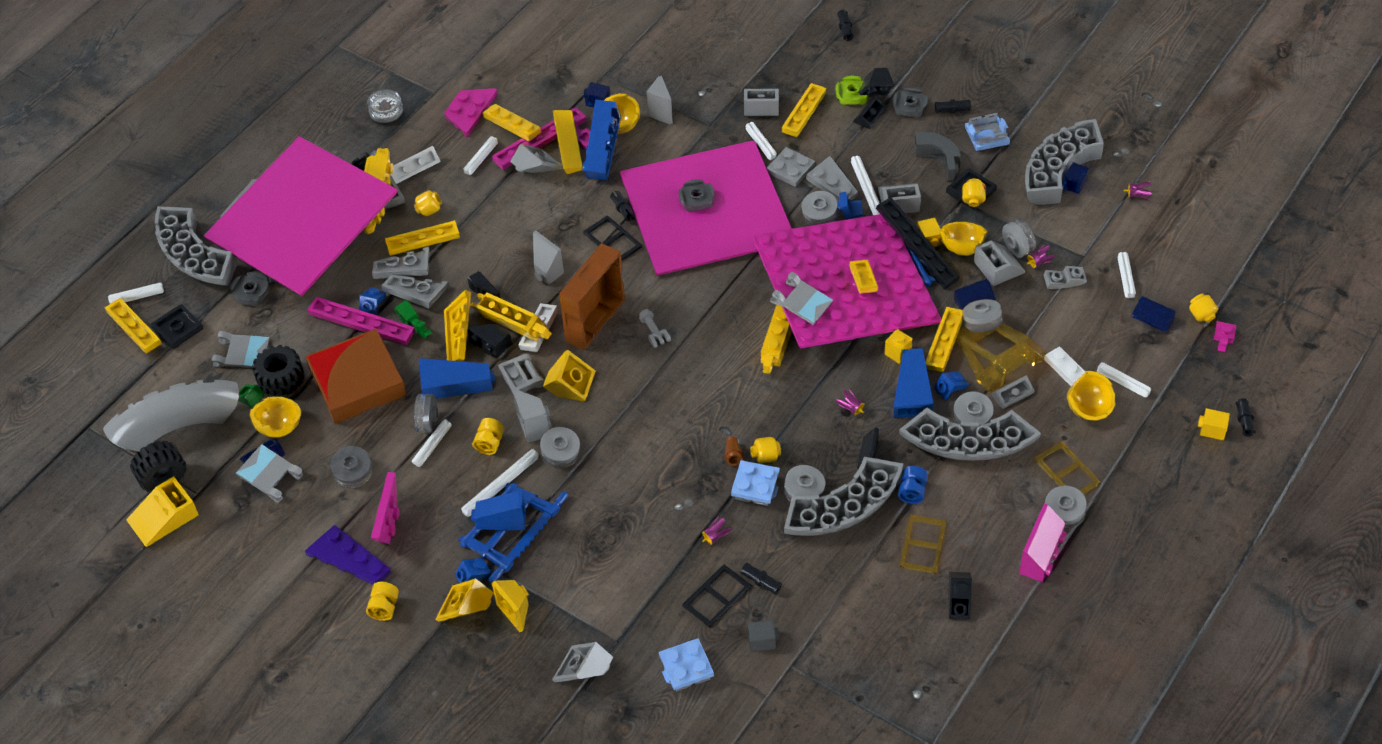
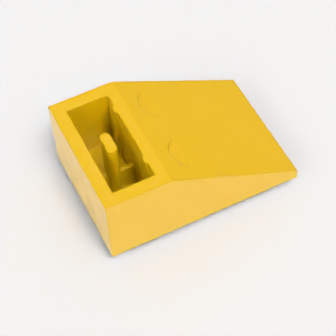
M173 476L155 487L126 520L145 547H148L199 516L192 499Z

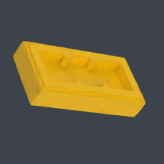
M850 261L849 267L859 294L877 292L878 285L869 261Z

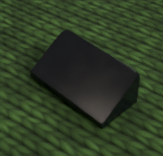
M874 96L868 101L853 122L870 129L886 110L887 106Z
M876 427L863 437L857 465L858 469L864 457L875 459L879 438V429Z

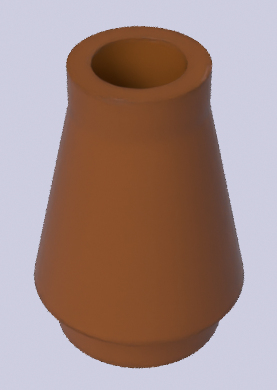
M731 436L726 439L724 459L729 465L736 466L743 460L744 454L737 438Z

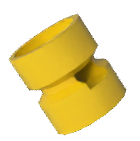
M493 418L482 419L472 443L474 449L486 455L495 454L505 430L504 425Z
M388 582L374 583L366 614L376 620H390L393 616L394 604L397 602L399 589Z

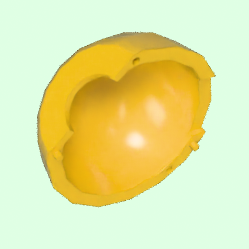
M619 93L611 95L604 100L613 101L617 104L621 116L618 134L627 133L636 126L640 118V107L634 98L627 94Z
M969 222L948 223L941 228L943 244L949 251L960 256L974 254L975 247L984 244L987 236L985 228Z
M1084 372L1067 392L1070 409L1076 416L1084 420L1097 421L1106 418L1113 411L1116 404L1115 393L1112 388L1113 384L1106 376L1099 372Z
M267 397L250 410V418L255 429L271 438H280L291 433L299 424L301 416L299 405L293 400L284 397Z

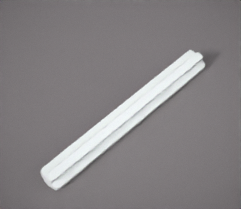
M858 155L853 156L851 164L873 215H879L880 213L876 210V206L880 203L862 160Z
M534 449L527 452L461 508L462 513L467 517L471 516L472 509H475L476 501L492 498L507 483H510L539 458V454Z

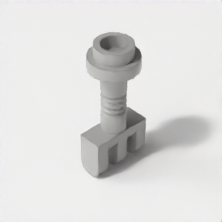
M644 309L639 313L641 323H646L652 332L651 335H648V340L653 348L658 347L656 340L660 345L664 344L662 337L667 342L671 341V337L666 329L659 331L653 321L654 314L652 311Z

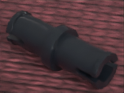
M840 10L837 13L840 22L839 29L842 30L843 39L850 41L854 38L851 29L852 22L849 20L847 10Z
M951 99L947 102H935L936 113H955L956 111L971 110L970 100L955 101V99Z
M615 191L617 197L612 192L610 198L616 205V210L623 215L627 222L631 221L628 216L633 220L635 213L631 210L629 202L623 198L619 191Z
M1245 398L1238 399V402L1236 401L1235 404L1238 410L1237 419L1242 427V434L1246 437L1253 436L1256 430L1249 402Z
M748 562L744 564L740 571V574L753 580L755 585L758 587L762 586L775 595L782 586L781 582L768 576L766 571H760Z

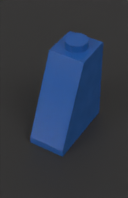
M523 491L476 501L475 509H472L471 521L475 522L476 530H525L526 508Z

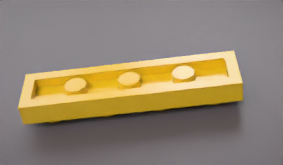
M811 83L783 124L782 132L798 137L825 96L827 88Z
M497 104L490 106L483 112L485 119L527 141H531L542 133L539 126Z
M454 220L385 238L391 256L458 239L460 234Z
M121 298L104 307L112 319L146 354L162 344L157 335Z
M946 307L925 361L927 370L944 372L964 319L963 310Z

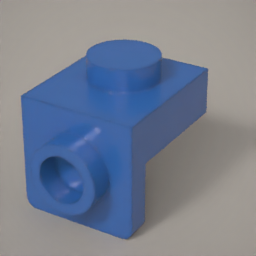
M847 192L839 193L838 209L840 212H843L846 220L863 216L861 200L850 202Z
M369 288L360 295L359 310L377 315L378 305L386 299V292L380 291L378 288Z
M958 371L942 373L934 389L944 399H949L953 391L966 390L969 383Z
M483 558L462 560L455 575L457 580L463 583L472 579H489L491 571Z

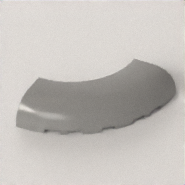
M1096 119L1077 122L1069 128L1063 127L1058 133L1046 137L1043 143L1036 147L1027 164L1025 174L1026 195L1031 203L1037 205L1060 203L1063 190L1062 181L1072 169L1085 162L1101 159L1104 143Z
M158 206L155 214V233L162 251L170 262L183 273L195 279L228 286L236 269L232 251H224L211 246L207 247L203 244V241L196 235L197 220L192 208Z
M197 380L189 385H185L184 382L169 386V390L160 393L158 390L143 396L144 400L129 404V409L122 414L117 413L103 428L104 433L118 447L140 451L142 447L148 446L147 444L153 443L161 436L181 427L200 423L223 424L237 405L239 398L237 382L227 380H214L211 383H203V380Z
M926 408L899 429L900 436L920 449L945 458L966 461L989 460L1008 456L1030 446L1041 436L1037 429L1013 410L990 420V423L961 422V424L949 422V419Z
M864 457L853 479L847 485L844 484L838 489L831 491L829 495L819 497V495H792L784 534L802 536L822 535L837 532L860 523L877 511L889 498L900 478L903 463Z

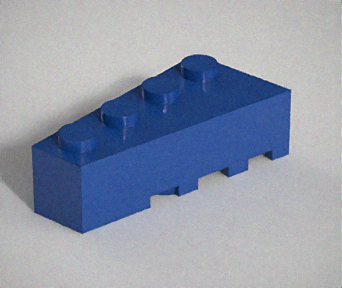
M595 99L589 142L586 148V161L583 162L582 167L587 178L608 180L621 121L616 102Z

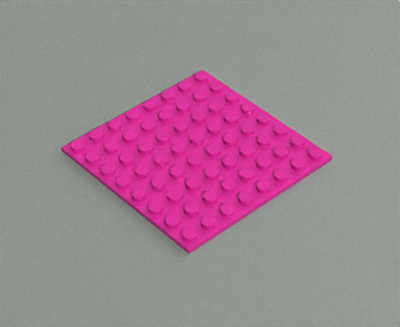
M298 136L204 235V238L225 251H232L235 257L303 296L397 194L398 190Z
M754 140L620 171L656 276L758 252L752 235L792 229ZM695 179L703 180V183L707 185L708 183L711 184L714 188L712 207L699 211H686L685 207L679 202V189L683 187V184Z
M881 214L752 235L774 290L780 291L787 298L795 287L786 284L788 275L794 272L803 282L833 300L814 325L782 306L800 349L895 332L897 329L906 330L939 324L942 320L903 240ZM850 261H869L878 285L877 292L859 294L849 267Z

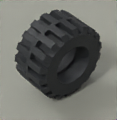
M282 345L277 347L270 346V349L265 348L262 350L263 353L257 354V359H254L252 369L259 388L268 395L270 393L271 396H283V394L287 393L288 395L292 390H297V386H301L304 379V370L300 357L293 348L290 349L289 346L282 347Z
M156 441L153 444H147L148 446L142 447L131 460L130 468L140 487L149 493L173 476L180 482V479L184 477V473L187 470V464L177 447L168 441Z

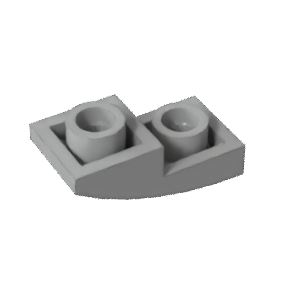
M1065 266L1063 271L1046 270L1043 275L1047 289L1070 288L1087 282L1083 267Z

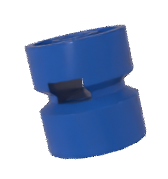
M908 466L902 470L898 497L903 502L918 504L924 500L928 477L927 471L918 466Z

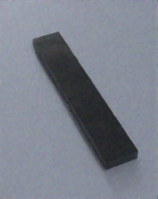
M891 197L876 206V210L943 289L958 281L959 276Z

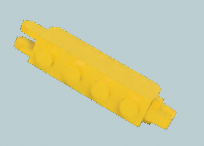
M378 148L375 155L367 158L364 172L391 185L390 175L393 174L394 166L390 162V152L388 148ZM385 208L363 229L365 233L371 234L374 232L376 224H380L381 217H384Z
M478 293L476 297L480 300L479 304L473 302L470 304V307L479 312L484 318L534 341H537L539 337L548 340L552 334L537 315L492 294L486 293L483 295Z
M776 305L761 349L763 373L771 374L773 366H781L792 332L781 305Z

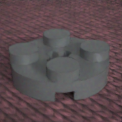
M907 87L903 88V91L899 93L897 91L894 94L893 107L897 115L918 118L927 109L928 98L918 88Z
M695 179L687 181L679 189V202L685 207L686 211H699L712 207L714 188L711 184L708 183L707 185L703 183V180Z
M249 272L247 276L237 277L231 286L234 300L244 305H260L261 301L267 297L270 289L265 276L257 272Z

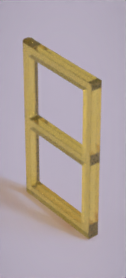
M1062 441L1034 457V460L1058 486H1066L1059 478L1077 467H1080L1094 481L1080 489L1083 494L1101 484L1094 474ZM1062 448L1075 463L1055 474L1041 459Z
M910 514L900 568L933 574L937 573L946 526L945 520ZM913 521L940 525L938 544L910 539ZM908 544L937 549L933 568L905 563Z

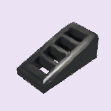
M478 271L467 278L469 288L473 292L483 295L489 293L500 298L499 291L481 272Z

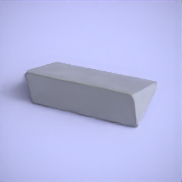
M1027 375L990 394L1000 407L1004 409L1035 393V390Z

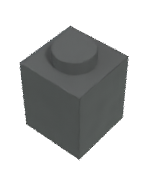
M773 620L747 623L750 652L776 649L779 632L778 628H774Z

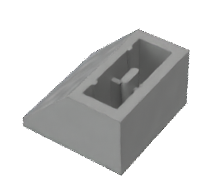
M744 89V116H779V89Z
M910 183L878 187L881 203L891 197L904 213L920 212L921 195L918 184Z
M991 240L975 247L974 263L993 286L1025 273L1024 268L1006 246Z

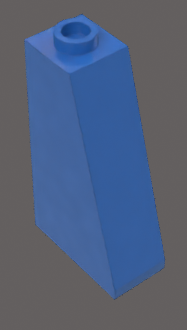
M923 348L903 350L894 400L893 418L916 417L926 408L933 411V399Z
M419 359L424 401L427 394H434L436 399L493 390L492 383L495 382L494 371H490L489 364Z

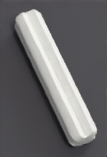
M753 122L747 123V132L766 157L771 161L775 159L777 152Z
M490 136L463 168L465 174L472 175L498 144L496 137Z
M1120 252L1117 258L1125 297L1134 298L1136 291L1127 252Z
M156 283L111 294L108 296L110 304L119 298L124 302L161 294L164 292L162 283Z
M1101 362L1098 366L1097 372L1145 398L1150 394L1151 388L1104 362Z
M444 419L412 459V463L417 467L423 465L451 428L452 424L448 420Z

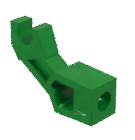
M407 300L395 307L394 311L403 324L414 327L415 331L424 339L431 335V330L426 329L424 321L418 320V314Z

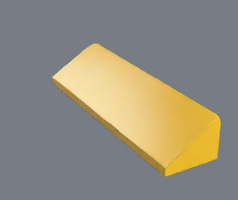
M553 110L563 169L566 174L581 171L583 164L572 110Z

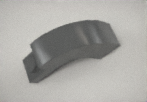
M915 132L914 147L916 157H934L939 159L945 165L947 182H953L955 174H958L961 154L955 143L937 133Z

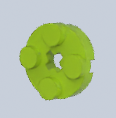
M846 76L842 78L840 83L838 81L836 84V96L842 105L865 104L869 96L859 94L863 83L861 77Z

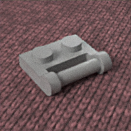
M529 354L520 355L498 365L499 371L512 393V390L526 392L535 387L541 388L544 385L545 380L542 376H539ZM520 365H524L533 379H527Z

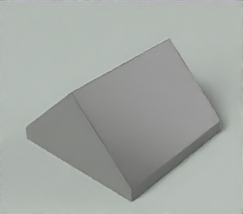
M658 76L646 92L648 117L667 124H673L671 97L662 76Z

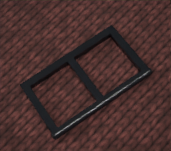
M608 215L583 231V234L599 247L601 242L591 232L607 221L620 232L603 242V244L608 246L625 235L636 245L621 255V261L643 247L640 242Z
M724 564L682 606L708 627H711L752 585ZM724 571L745 586L730 601L710 587ZM704 590L725 605L710 621L690 606Z

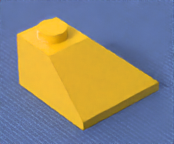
M566 350L548 371L543 387L556 397L584 402L586 401L596 370L572 352Z
M477 579L453 585L435 620L440 622L486 610L491 604L490 599L494 592Z
M497 580L492 582L496 605L516 629L522 632L528 610L527 596L529 594L523 585L519 586L515 580Z

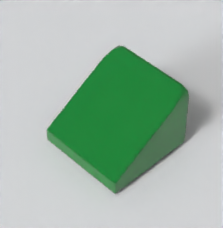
M245 384L239 391L238 401L254 407L262 399L264 393L258 385Z

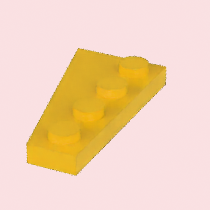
M464 290L444 310L446 355L448 361L464 362L471 300V292Z

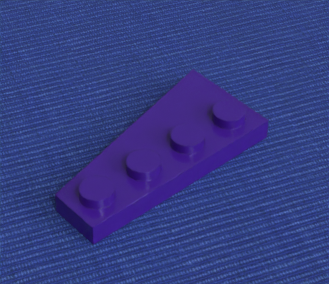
M335 524L305 550L307 556L311 558L316 557L327 565L331 564L343 572L352 573L354 577L372 585L376 582H382L391 574L388 566Z

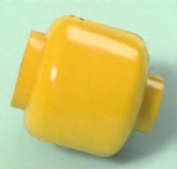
M969 179L962 187L963 201L971 207H977L979 204H982L986 200L985 184L979 179Z
M428 190L416 196L414 208L418 214L421 213L427 217L440 210L442 201L436 192L433 193Z
M1202 293L1190 301L1189 310L1197 321H1206L1208 323L1216 318L1215 314L1218 311V306L1210 295Z
M763 437L757 438L754 441L750 452L752 458H755L758 463L775 462L781 455V447L779 441H776L775 438Z

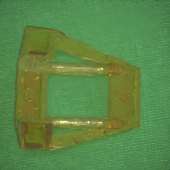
M998 320L986 324H969L959 330L956 338L962 352L965 353L970 368L975 373L977 382L989 393L1005 384L1007 374L1028 361L1035 366L1043 361L1047 354L1027 335ZM997 331L1016 343V345L995 356L976 344V342ZM971 349L991 361L985 370Z

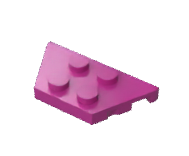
M497 89L459 91L444 112L445 118L453 123L455 128L463 131L465 137H469L482 118L483 112L488 109L497 96Z
M387 472L371 535L372 540L382 544H390L391 536L394 537L395 520L399 519L400 509L397 505L396 473Z

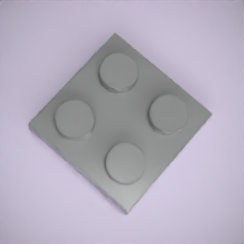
M785 147L766 169L769 175L797 187L806 177V174L815 167V161Z

